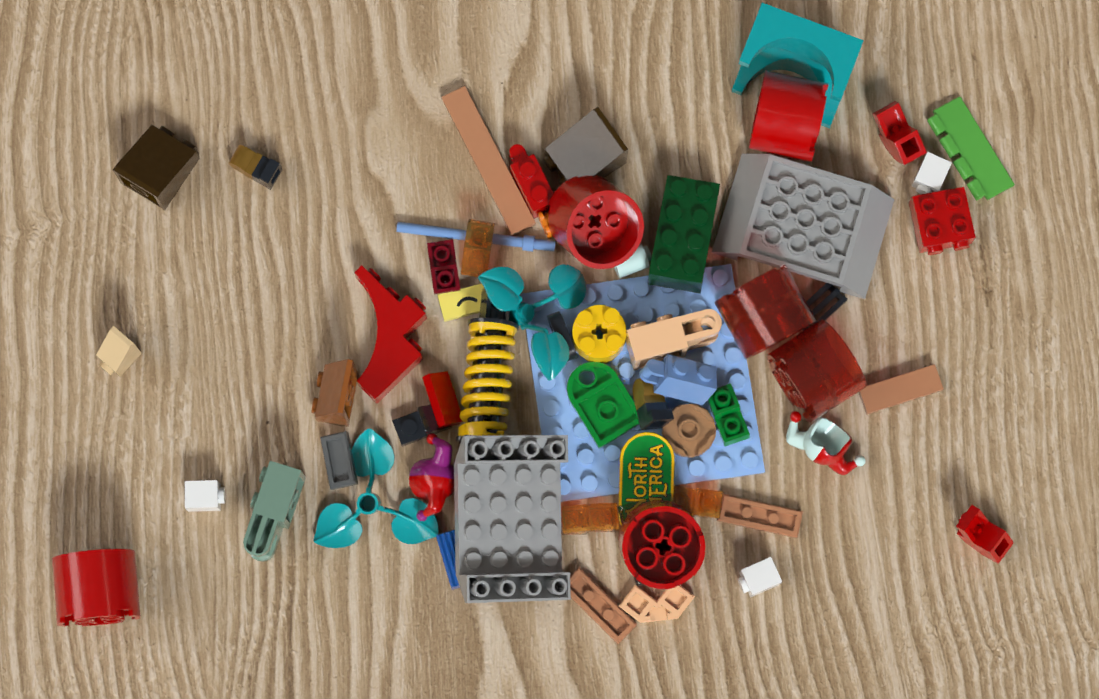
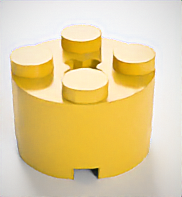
M593 305L584 309L577 315L572 329V342L576 352L588 362L608 363L620 354L625 345L627 332L625 321L616 309L609 306ZM596 330H601L604 333L602 339H597V335H593L596 333Z

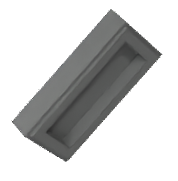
M343 431L320 437L330 490L358 485L349 433Z

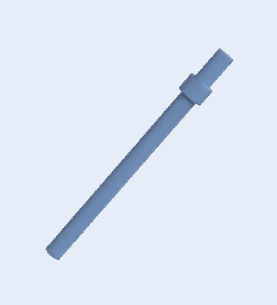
M397 222L396 232L520 247L523 251L531 252L534 249L554 252L556 241L535 239V236L531 235L518 237L406 222Z

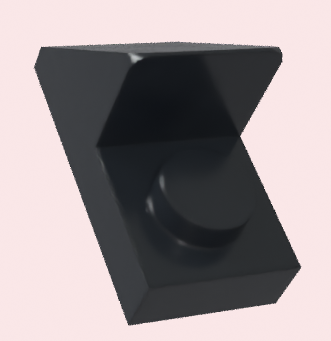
M431 405L417 407L416 412L392 420L402 447L422 440L430 433L438 434L452 428V426L438 428Z

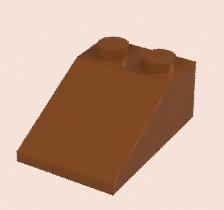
M345 359L325 364L324 372L319 371L317 378V387L320 388L319 398L314 397L311 413L315 414L317 422L349 427L358 380V372L353 360Z

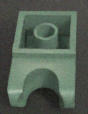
M273 461L269 462L268 467L264 466L259 477V482H262L259 493L255 492L252 497L250 508H253V512L243 541L245 550L257 561L264 562L274 556L283 528L289 529L306 480L303 472L299 469Z

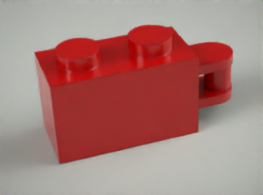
M513 145L509 150L512 162L510 174L533 219L538 217L537 212L541 211L542 214L549 212V202L554 193L535 155L528 156L522 145Z

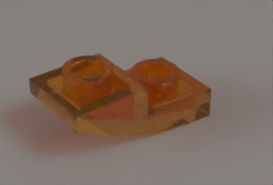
M473 219L468 220L461 266L462 275L478 277L483 272L489 270L495 223Z
M674 486L673 502L686 509L692 517L720 519L723 491Z
M617 503L581 504L561 507V535H586L589 532H616L619 530Z

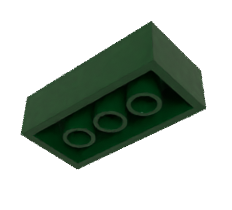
M667 175L649 270V285L701 294L720 184Z

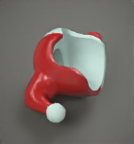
M793 411L790 414L791 422L787 430L786 441L793 447L805 450L810 460L819 465H827L839 475H846L857 466L865 464L866 460L862 455L856 456L853 461H845L844 454L852 443V438L840 426L824 417H818L809 430L803 432L798 430V422L801 420L800 412Z

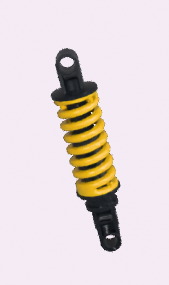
M485 288L481 292L479 318L468 320V332L471 335V339L467 342V347L471 352L467 354L465 360L470 366L464 371L468 381L463 384V390L467 395L461 399V403L466 409L460 413V418L465 423L458 428L456 441L459 444L463 436H503L504 431L508 427L507 423L500 422V416L506 417L509 415V410L501 406L502 402L510 401V395L503 393V388H510L512 382L504 379V374H511L513 367L502 364V360H512L515 354L511 351L503 350V346H514L516 344L514 335L519 330V325L509 321L510 311H500L492 304Z

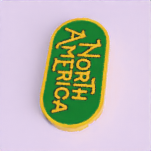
M652 432L638 433L631 437L621 449L618 518L621 526L627 515L634 508L645 502L653 500L673 502L674 452L668 441L658 434Z

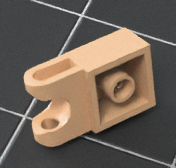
M705 309L673 317L672 314L658 317L656 319L657 322L646 324V321L630 325L631 329H628L626 332L625 342L633 371L642 369L650 359L662 361L667 354L684 358L688 350L714 343L722 326L720 315L715 310ZM706 325L710 327V329L703 330L702 326Z

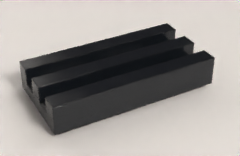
M826 283L799 307L790 318L809 336L846 303L848 299L833 284ZM827 290L831 292L807 316L800 320L799 316ZM836 297L838 302L808 328L805 324Z

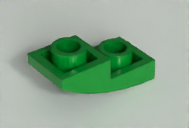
M731 383L718 387L708 399V403L724 447L749 439L750 433L741 414L740 405Z

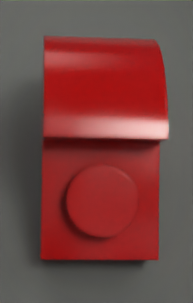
M894 101L872 113L881 132L878 135L883 145L897 162L906 165L927 153L917 129L908 125L898 102Z
M971 505L967 512L961 515L959 523L956 525L958 528L956 534L965 543L997 564L1000 563L1014 543L1005 530L989 522L983 512L974 505Z

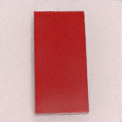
M448 371L429 373L423 376L422 379L438 428L462 423L463 421L460 418L461 410Z

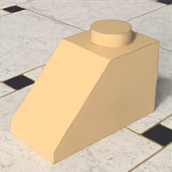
M113 326L109 330L96 356L101 360L99 366L110 376L115 372L121 377L142 353L130 339Z

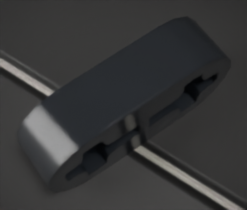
M560 311L547 315L552 333L557 332L561 334L568 344V361L578 358Z

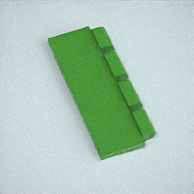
M960 96L933 111L934 116L930 117L927 122L936 136L944 132L946 133V136L939 141L949 158L959 154L960 158L955 160L953 164L964 181L973 177L974 180L969 182L967 187L976 201L984 196L988 201L1015 185Z

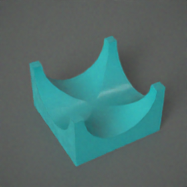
M762 3L738 64L741 67L731 92L742 95L746 86L754 78L765 73V70L791 71L806 79L828 83L821 126L830 129L864 40Z

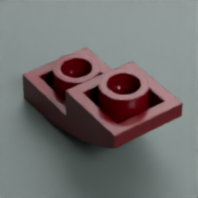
M453 239L427 243L434 295L461 291Z

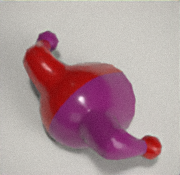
M430 433L426 437L427 443L435 445L433 457L416 462L409 474L411 491L416 497L428 500L427 507L424 510H419L416 514L419 521H425L428 516L439 513L444 506L445 499L454 492V466L451 464L452 445L438 438L434 433Z

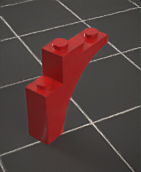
M361 265L354 274L369 294L374 305L377 317V339L371 360L361 377L357 380V384L378 404L423 360L420 353L422 348L412 338L409 341L407 338L427 319L424 312L426 307L419 299L415 297L412 300L408 295L399 302L400 296L390 286L385 288L380 284L381 278L372 268L366 270Z

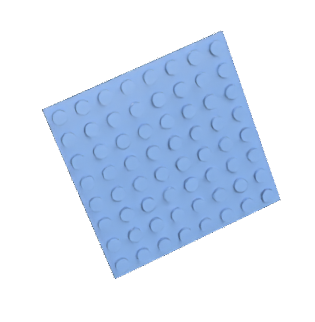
M731 264L705 267L701 294L649 285V276L586 284L584 300L573 309L562 308L558 298L534 309V317L528 324L547 328L550 334L552 331L547 315L560 311L571 339L573 324L577 315L593 305H605L616 309L625 321L626 330L631 329L630 325L646 321V324L657 322L656 319L658 317L668 314L677 317L705 309L715 310L722 319V326L717 340L710 345L688 350L684 358L716 366L717 388L731 383L740 405L741 414L750 433V438L724 447L715 423V439L710 449L705 453L693 458L680 457L674 453V486L765 473ZM550 289L522 293V302L532 305L553 295L554 292ZM705 325L702 326V329L707 330L710 329V327ZM526 329L541 435H568V462L560 463L561 502L619 494V463L622 447L631 437L638 433L652 432L662 436V429L641 430L640 425L598 449L567 396V383L571 373L578 366L588 361L577 353L578 358L568 361L553 380L548 381L539 369L531 350L532 336L538 333V331ZM596 330V333L593 335H597V339H602L604 333L601 330ZM625 342L620 354L612 361L604 364L616 372L634 401L633 384L636 379L640 378L639 371L641 369L633 371ZM583 371L579 375L580 382L585 385L593 383L595 379L590 371ZM664 396L667 409H674L679 405L695 404ZM708 400L703 405H699L705 408L713 417Z

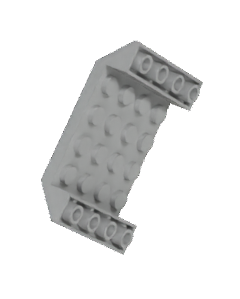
M742 153L712 253L736 261L738 256L839 286L840 292L865 299L894 199L871 184L771 154Z
M568 435L462 437L454 463L456 577L465 603L571 600L570 572H562L560 463L568 462Z

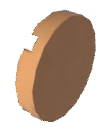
M697 404L679 405L672 409L674 419L662 428V436L671 445L673 452L680 457L693 458L702 455L710 449L716 435L715 422L711 414Z

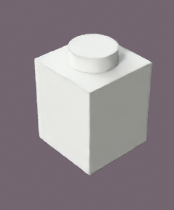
M927 152L912 187L916 188L919 194L940 191L952 162Z
M218 480L185 481V509L188 512L221 511V504H225L226 494L225 487H221Z
M771 557L742 569L739 572L741 577L737 578L743 593L748 592L750 598L782 583Z

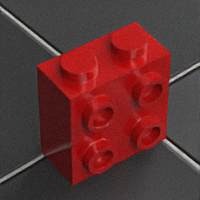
M965 187L911 197L909 207L919 253L927 252L928 255H936L944 252L943 249L953 247L957 251L970 247L969 244H972L976 236Z

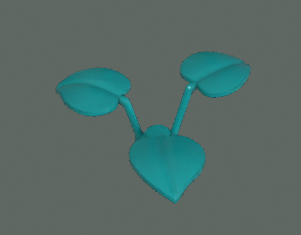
M566 264L554 267L548 278L549 287L554 294L532 305L525 302L521 303L523 299L520 294L524 289V282L514 269L496 267L480 274L478 279L484 286L492 304L500 311H510L509 321L517 323L522 330L538 331L531 339L532 354L547 380H553L568 362V344L561 334L557 332L549 334L547 328L528 323L534 317L535 308L558 298L559 304L564 309H573L579 306L586 295V281L581 271Z
M373 429L365 430L355 441L352 454L356 475L359 477L370 475L366 493L358 497V509L354 514H352L349 506L342 503H334L327 506L318 518L313 539L314 543L328 548L350 546L360 538L363 532V527L356 518L361 513L368 515L378 511L396 515L392 521L391 528L395 537L403 543L418 544L435 538L439 534L435 515L428 516L425 521H419L416 517L419 510H424L427 507L426 503L414 498L405 499L401 502L399 511L382 506L380 497L372 492L375 474L384 475L388 473L394 464L395 455L391 445Z

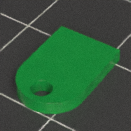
M587 362L578 366L571 373L567 383L568 399L598 449L639 425L635 403L611 367L601 362ZM583 371H590L595 379L593 383L585 385L580 382L579 375Z

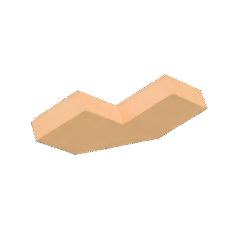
M634 585L619 607L640 624L678 619L695 596L679 585L676 588L666 589L656 601L638 586Z

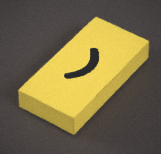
M478 284L460 289L461 291L439 294L438 300L444 322L480 313L481 292L484 286Z

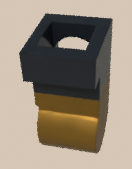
M238 145L228 162L235 170L270 190L282 172L279 162L255 153L243 145Z
M641 378L636 379L633 384V397L640 429H662L674 419L672 409H667L663 395L654 393V384L646 383Z

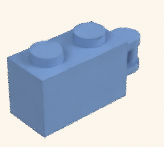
M667 354L662 361L650 359L639 371L641 380L654 384V393L703 405L717 390L716 366Z

